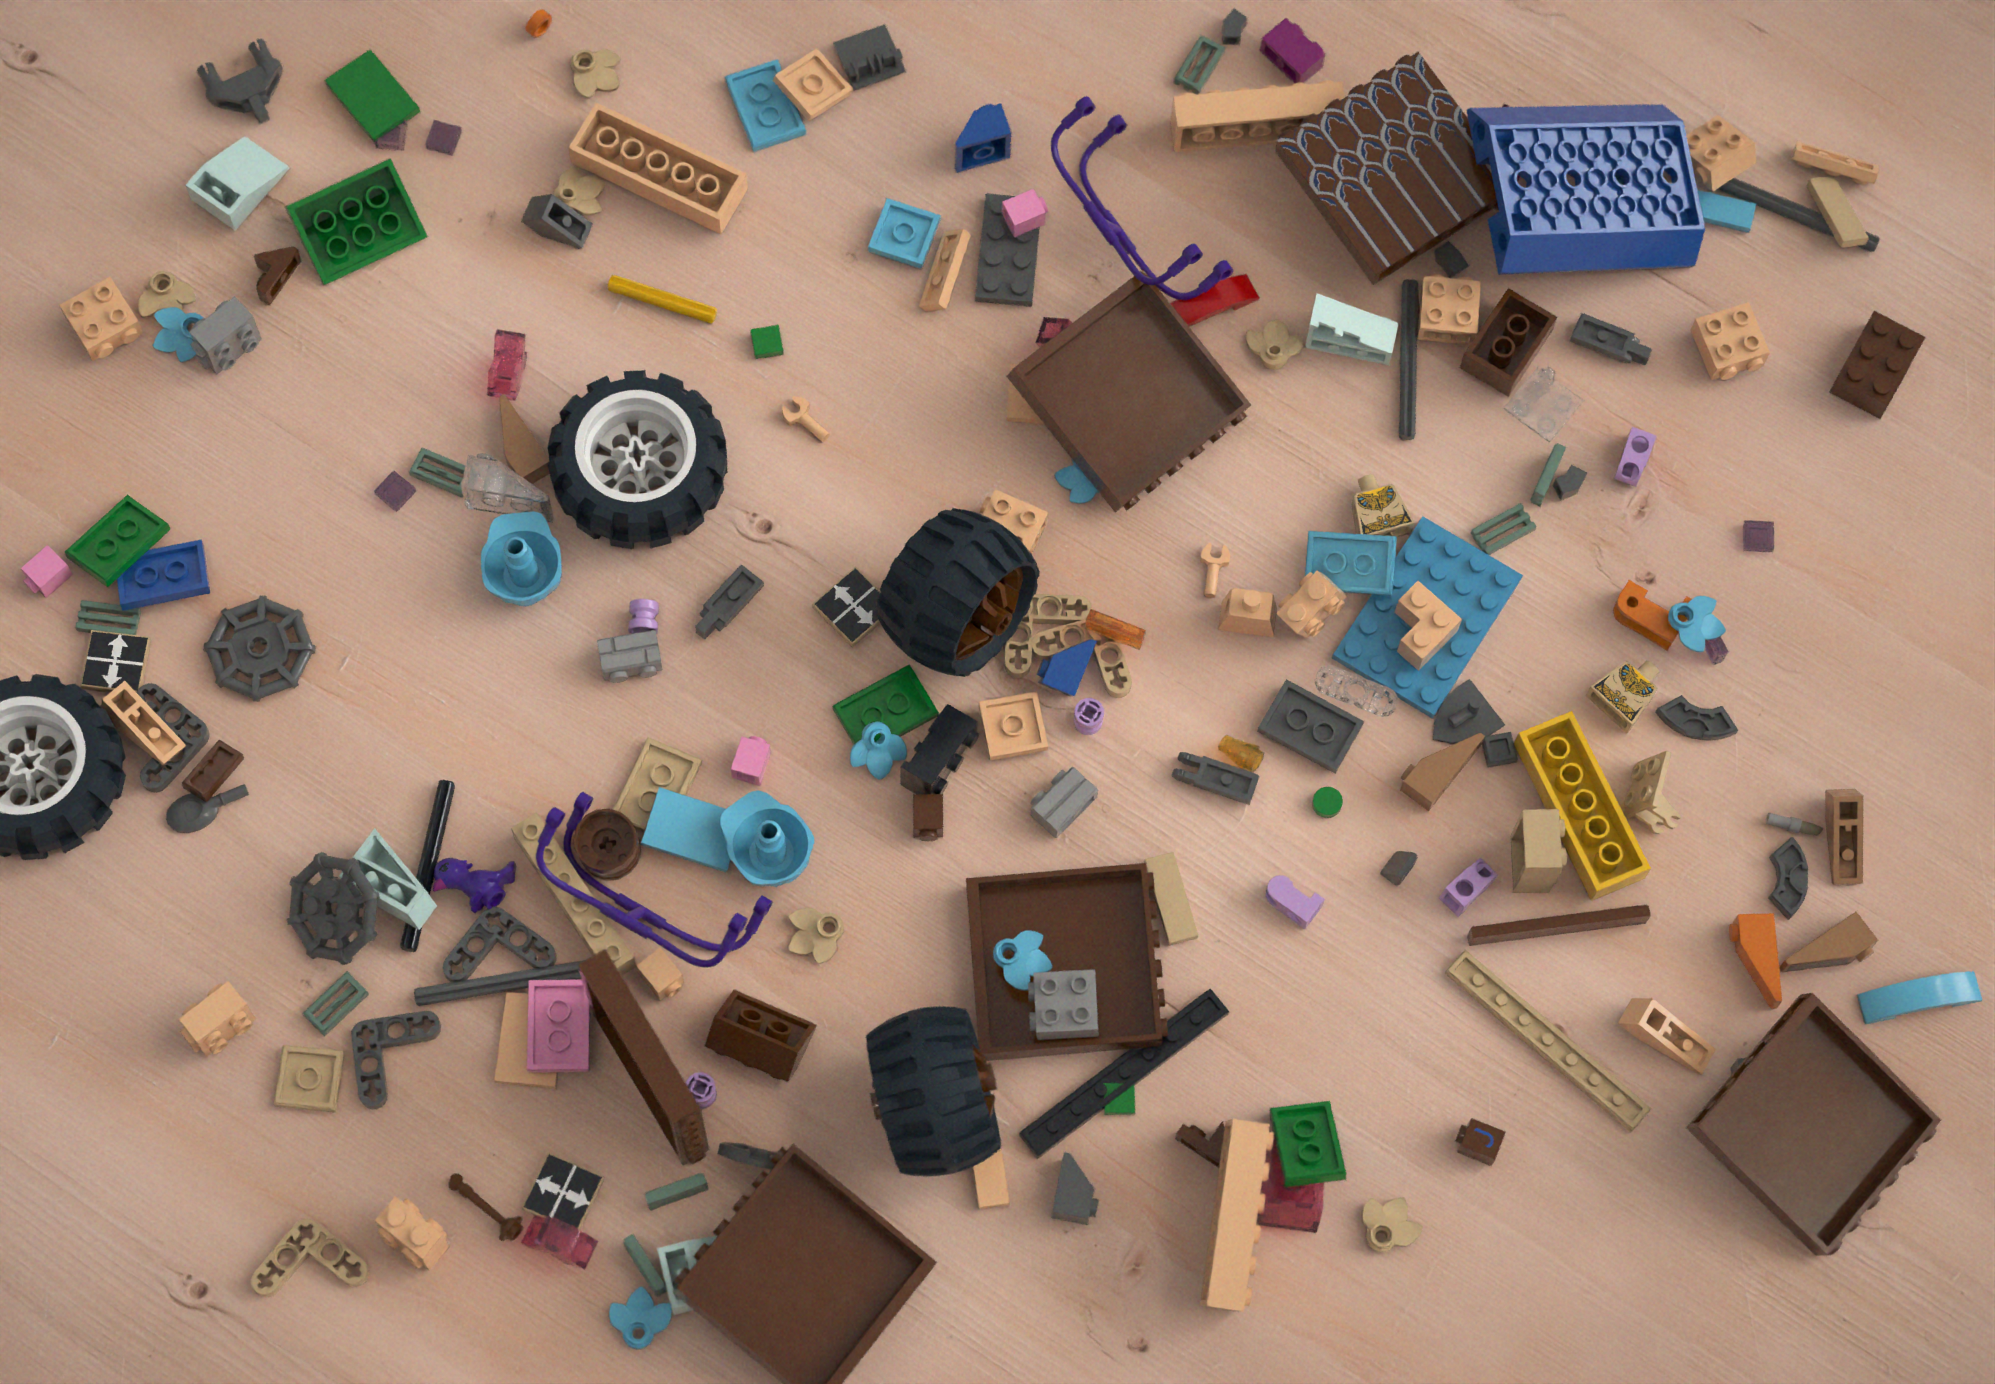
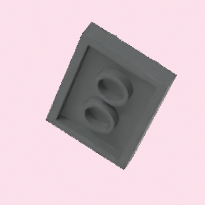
M1286 679L1259 725L1257 732L1336 774L1360 732L1364 721Z

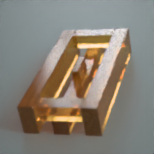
M1090 609L1086 619V630L1135 649H1141L1146 630Z

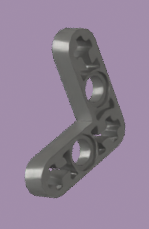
M147 683L138 689L137 694L145 702L146 694H155L158 702L162 704L160 709L152 701H148L147 704L186 744V747L182 750L183 757L180 761L175 763L168 761L165 764L167 768L171 769L169 772L165 768L162 770L159 762L153 757L143 767L140 773L143 786L148 791L157 793L163 791L206 745L210 734L206 724L158 685ZM177 709L181 712L179 720L173 723L167 722L165 720L167 711ZM186 722L195 731L200 728L201 736L199 738L193 736L190 739L191 735L183 727ZM151 773L155 775L159 773L161 780L158 783L156 781L150 783L151 780L148 776Z
M492 907L482 912L443 963V971L450 982L468 980L497 942L535 969L554 966L556 952L548 941L499 907ZM490 916L492 918L500 916V923L507 928L504 937H501L503 930L497 925L489 927L488 918ZM522 931L527 935V940L523 945L515 946L511 944L510 937L514 932ZM480 938L484 941V947L480 952L474 953L468 950L467 945L471 939ZM533 940L537 941L533 945L539 952L543 953L545 950H548L549 959L547 961L542 959L537 962L536 953L530 949ZM463 951L473 961L470 963L466 959L462 964L464 972L462 974L456 972L452 975L453 971L450 966L452 964L458 966L461 963L463 956L460 952Z
M420 1011L363 1020L353 1027L351 1037L358 1095L365 1107L369 1109L381 1108L388 1098L382 1048L435 1039L441 1031V1024L435 1013ZM425 1019H429L431 1024H435V1026L430 1027V1032L425 1033L423 1028L413 1029L415 1035L411 1036L408 1021H413L414 1027L422 1026ZM400 1023L405 1027V1032L401 1037L392 1038L388 1035V1029L392 1024ZM363 1029H369L370 1033H374V1035L369 1037V1045L371 1049L377 1047L376 1051L365 1050L363 1039L358 1038L359 1035L363 1034ZM373 1057L378 1060L376 1070L370 1073L364 1072L361 1069V1063L365 1058ZM374 1079V1086L377 1092H381V1094L376 1096V1101H371L369 1097H365V1094L370 1093L368 1080Z

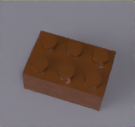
M1508 288L1464 353L1460 368L1509 397L1552 333L1557 316Z
M1874 311L1829 393L1881 419L1926 337Z

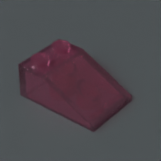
M1273 1136L1271 1151L1267 1150L1265 1156V1163H1269L1268 1179L1266 1182H1262L1260 1192L1265 1194L1264 1209L1262 1213L1258 1212L1256 1225L1317 1233L1323 1213L1324 1183L1285 1187Z

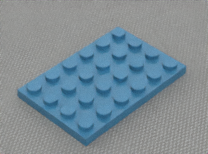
M1422 516L1395 558L1392 596L1375 594L1370 596L1333 653L1332 659L1433 719L1520 583L1523 575ZM1417 581L1422 583L1462 619L1458 631L1419 671L1397 652L1400 640L1412 627L1394 613L1398 600Z

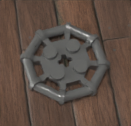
M260 595L259 599L228 610L225 608L221 611L222 615L208 642L204 643L203 649L207 652L215 673V683L220 688L226 687L250 697L253 702H260V699L291 687L295 689L299 685L298 680L311 655L315 654L316 646L312 644L303 620L304 614L299 609L294 610L269 600L265 595ZM267 611L284 619L280 623L269 621L266 618ZM257 612V617L243 622L238 620V618ZM231 625L235 628L234 635L231 639L229 638L228 642H224L222 639ZM293 627L299 642L289 643L285 631ZM257 641H260L262 645L267 644V648L264 649L263 653L258 654L251 651V649L255 648ZM221 652H229L233 662L226 669L220 655ZM290 653H297L298 656L289 672L284 666L288 663ZM241 672L245 676L252 678V685L237 680L234 676ZM278 672L282 677L281 679L261 685V678Z
M321 852L314 856L313 861L303 871L291 878L289 883L292 886L290 915L287 918V923L292 925L307 949L306 954L310 958L319 957L339 961L340 964L345 965L351 963L353 956L369 941L375 940L377 936L375 931L377 899L380 896L379 892H375L362 872L358 860L355 858L344 859L328 856L326 853ZM333 869L342 870V879L334 877ZM319 872L321 880L313 885L309 881ZM353 881L355 882V884L357 885V887H358L359 890L361 891L362 895H361V894L359 893V891L357 890V888H356V886L354 885ZM305 893L308 897L303 902V894ZM332 903H337L338 905L336 908L337 915L332 912ZM363 907H364V918H363V916L359 917V911H360V909H362ZM304 922H310L315 932L317 933L315 938L312 936ZM356 931L358 936L350 942L349 937ZM328 939L336 940L337 949L325 946Z

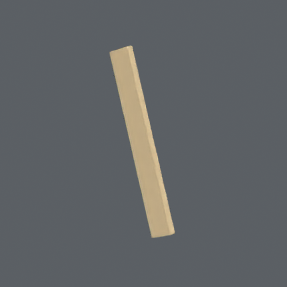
M1464 950L1445 971L1444 974L1630 1133L1652 1109L1467 950Z

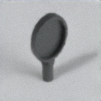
M245 784L226 792L219 793V795L214 797L212 796L207 803L192 793L184 795L173 802L166 813L167 823L176 832L192 833L199 831L213 822L218 814V807L248 796V790Z

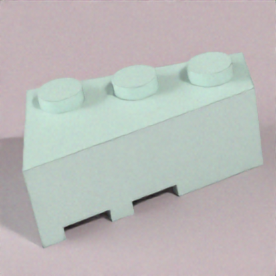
M1316 294L1305 348L1389 365L1398 323L1389 318L1381 317Z
M374 828L353 858L360 862V868L375 892H379L380 898L377 899V907L420 930L437 905ZM353 881V883H354V885L356 886L357 890H358L359 893L362 895L361 891L359 890V888L357 887V885H356L355 882Z

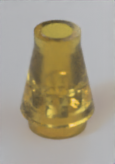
M1225 735L1218 746V750L1223 752L1239 768L1252 773L1257 770L1264 757V752L1259 750L1260 747L1258 745L1232 738L1229 735Z

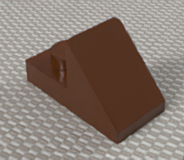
M293 246L258 253L253 256L257 267L267 272L263 273L258 279L256 290L260 301L269 306L302 261L298 249Z
M1223 1121L1209 1140L1205 1138L1206 1133L1195 1125L1188 1127L1182 1124L1176 1133L1175 1139L1219 1168L1224 1135Z

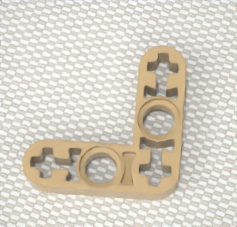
M1035 594L1026 616L1023 617L1017 627L1027 633V639L1018 643L1010 637L1005 643V670L1008 675L1013 678H1023L1030 672L1033 624L1066 625L1090 618L1092 612L1090 601L1080 595ZM1053 603L1058 611L1052 616H1047L1041 611L1043 604ZM1062 603L1066 604V616H1061ZM1076 605H1081L1082 610L1087 611H1082L1081 616H1076L1073 610ZM1016 650H1021V662L1026 663L1021 665V669H1015V665L1010 664L1015 662Z
M1103 615L1090 617L1039 632L1033 637L1031 642L1032 654L1041 661L1043 659L1048 660L1050 655L1074 646L1066 643L1064 640V636L1068 632L1078 633L1081 637L1079 643L1089 639L1097 641L1093 654L1105 690L1114 698H1122L1130 692L1132 685L1131 675L1114 625L1108 617ZM1099 624L1102 628H1107L1105 630L1106 642L1101 644L1102 639L1099 632H1094L1096 625ZM1055 636H1059L1060 649H1058V643L1052 644L1055 643ZM1040 641H1045L1046 644H1052L1049 646L1048 652H1044L1042 648H1038L1040 646ZM1106 650H1112L1117 654L1118 659L1114 663H1105L1101 658V654ZM1116 669L1119 680L1125 681L1122 689H1118L1116 685L1111 686L1114 682L1112 671Z
M305 1218L295 1223L252 1275L251 1284L258 1295L262 1297L274 1296L309 1255L344 1283L353 1287L360 1286L366 1282L369 1277V1269L362 1258L316 1221ZM313 1227L312 1233L314 1237L311 1240L305 1238L300 1243V1246L304 1248L300 1253L296 1246L289 1242L294 1239L298 1243L302 1238L301 1229L305 1228L308 1230ZM330 1244L338 1246L339 1255L336 1259L327 1261L322 1257L324 1247ZM292 1250L295 1253V1260L291 1265L282 1266L279 1264L278 1256L282 1251ZM346 1254L349 1257L345 1260L352 1267H356L358 1264L361 1265L359 1267L361 1275L358 1278L356 1276H352L350 1279L347 1278L350 1273L343 1265H340ZM273 1263L284 1274L280 1277L276 1272L271 1278L273 1286L271 1288L265 1286L260 1289L262 1284L259 1279L262 1276L268 1278L273 1273L272 1268L269 1267Z

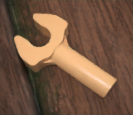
M796 396L792 397V403L800 409L797 413H792L785 406H782L784 421L789 426L801 423L821 442L828 439L830 433L808 415L810 405L806 399Z
M1208 543L1203 548L1200 562L1208 567L1204 596L1215 598L1219 569L1229 566L1230 553L1227 546L1223 545L1221 557L1215 559L1210 555L1211 543Z

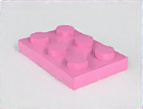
M529 980L527 1071L589 1072L590 1005L583 981Z

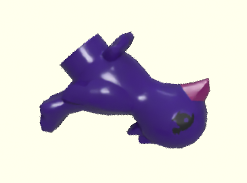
M446 858L436 864L433 892L443 889L463 891L470 898L469 905L472 906L471 911L474 913L481 911L484 905L491 909L503 901L506 892L503 890L504 885L515 882L517 867L514 861H510L504 868L498 871L475 870L470 872L469 869L473 864H467V860Z

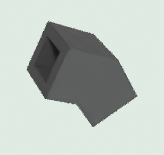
M1233 9L1223 21L1222 45H1240L1241 32L1247 26L1248 18L1236 9Z
M1449 241L1434 250L1436 262L1445 270L1449 278L1457 275L1469 266L1461 252Z
M1571 465L1565 475L1555 479L1553 487L1561 501L1578 493L1587 472Z

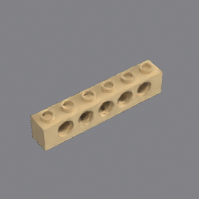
M534 813L513 826L511 830L514 839L592 956L606 949L621 976L636 967L634 956L607 916L600 913V910L555 886L539 870L536 862V850L539 844L538 839L545 824L538 813ZM552 837L549 846L545 847L543 857L546 867L563 882L593 897L554 837Z

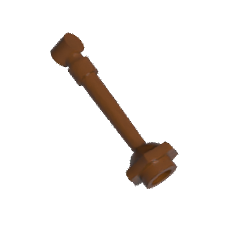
M452 1174L448 1187L453 1191L458 1190V1193L465 1199L468 1198L500 1224L499 1239L501 1241L507 1239L513 1241L520 1235L523 1230L521 1225L523 1218L521 1216L505 1219L476 1194L471 1186L463 1183V1177L460 1174Z

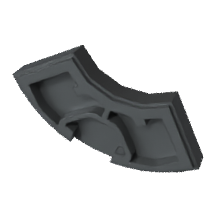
M1682 695L1657 708L1655 711L1667 726L1677 733L1692 739L1719 740L1730 737L1738 732L1737 727L1723 706L1714 709L1699 708L1690 704Z
M1793 837L1769 857L1775 867L1777 881L1775 889L1768 899L1788 920L1800 908L1808 890V864L1801 847Z
M722 1142L719 1144L717 1154L749 1165L772 1169L774 1164L771 1162V1159L777 1152L759 1149L744 1143Z

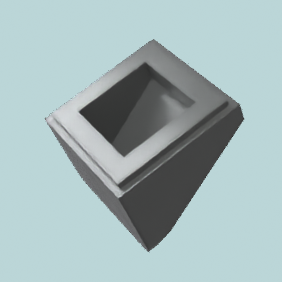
M1406 851L1395 852L1380 874L1394 885H1400L1414 867L1418 858L1417 854Z

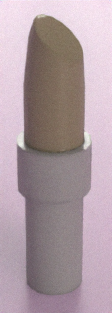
M1768 813L1766 818V824L1784 828L1794 833L1801 832L1817 836L1823 830L1818 825L1795 817L1789 818Z

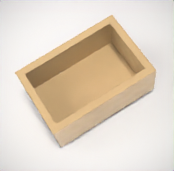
M1559 809L1522 810L1510 835L1513 893H1549L1553 884L1557 883L1558 875L1562 874V866H1566L1567 853L1566 848H1561V837L1565 836V821L1559 818Z

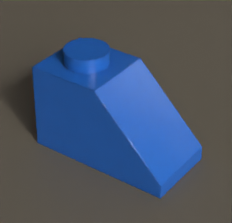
M1089 639L1050 655L1048 660L1043 659L1037 671V675L1040 676L1038 683L1068 696H1075L1097 641Z

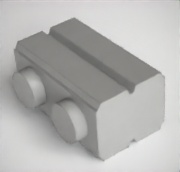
M656 630L597 640L604 681L610 680L612 683H620L628 679L627 676L639 675L642 678L655 676L657 671H662Z
M1071 767L1067 772L1061 770L1051 781L1053 786L1046 793L1043 790L1040 791L1031 801L1033 806L1031 807L1030 815L1054 838H1057L1098 796V789L1074 767Z

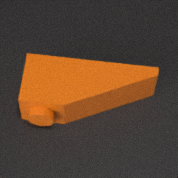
M1774 913L1738 914L1733 924L1729 925L1730 941L1735 942L1737 955L1769 1007L1777 1009L1782 1002Z

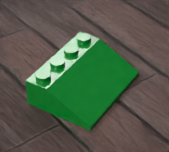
M391 158L284 206L324 285L428 237Z

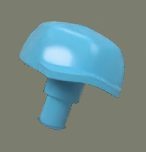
M532 511L504 514L495 518L490 525L488 540L481 552L482 580L486 589L505 603L519 606L533 605L546 598L560 584L562 577L560 546L558 540L552 536L547 520L541 513Z
M758 790L749 792L723 811L720 817V826L727 842L728 855L737 869L751 884L761 887H777L794 881L809 864L810 854L814 846V836L804 820L793 808L780 804L768 793Z

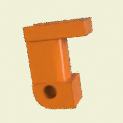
M1628 580L1613 608L1615 619L1623 626L1630 628L1668 651L1679 633L1669 624V611L1645 598L1648 590ZM1686 596L1682 603H1689L1692 599ZM1678 615V619L1681 622H1686L1687 617L1685 615Z

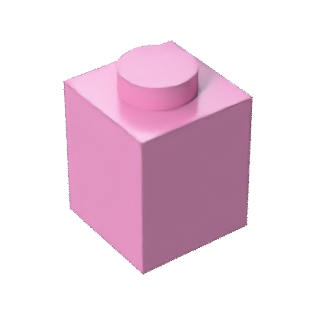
M1034 189L1002 202V215L1013 237L1045 225V216L1048 213V208L1043 197L1038 198Z
M48 545L21 568L26 577L23 580L25 585L34 594L39 591L45 598L73 575L68 565Z
M741 736L731 766L732 778L761 786L771 755L770 744H767L766 740L757 736H750L749 738Z

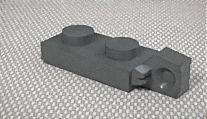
M1581 313L1570 338V342L1629 364L1631 361L1646 365L1652 351L1651 348L1639 344L1640 339L1634 337L1635 333Z
M740 565L703 605V610L700 612L702 619L695 626L696 633L705 640L715 628L721 631L764 587V582L746 567Z

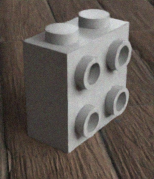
M235 296L231 300L219 304L213 314L206 319L203 318L197 321L192 330L189 331L193 343L190 345L197 354L195 356L203 368L208 369L210 367L216 375L222 370L230 369L235 364L236 359L245 352L253 351L258 346L259 341L262 340L253 315Z
M1095 970L1034 973V982L1028 983L1029 1001H1035V1012H1030V1031H1036L1037 1040L1099 1037Z

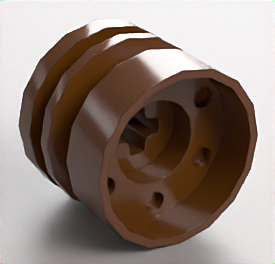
M609 808L597 809L585 815L577 824L573 836L574 849L585 870L591 875L606 881L618 880L630 874L638 865L641 856V841L631 820L623 813ZM611 842L613 845V852L607 853L605 850L606 843Z

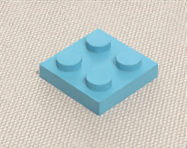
M887 198L868 245V252L922 269L941 221V215Z

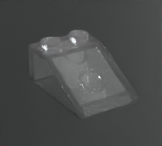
M479 453L477 456L468 454L461 483V490L468 509L503 515L535 511L541 513L547 522L553 523L554 516L547 494L492 456Z

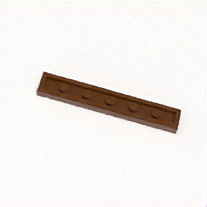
M1646 904L1473 926L1467 938L1469 946L1646 924L1651 914L1649 905Z

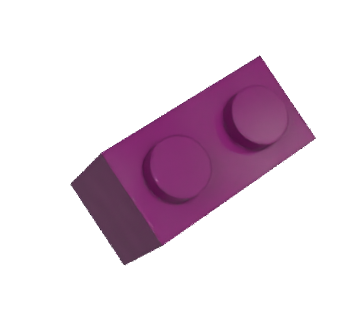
M1287 18L1283 19L1261 39L1260 52L1294 84L1305 83L1323 68L1325 54L1321 46L1316 42H1311L1304 35L1301 27L1296 23L1292 24Z

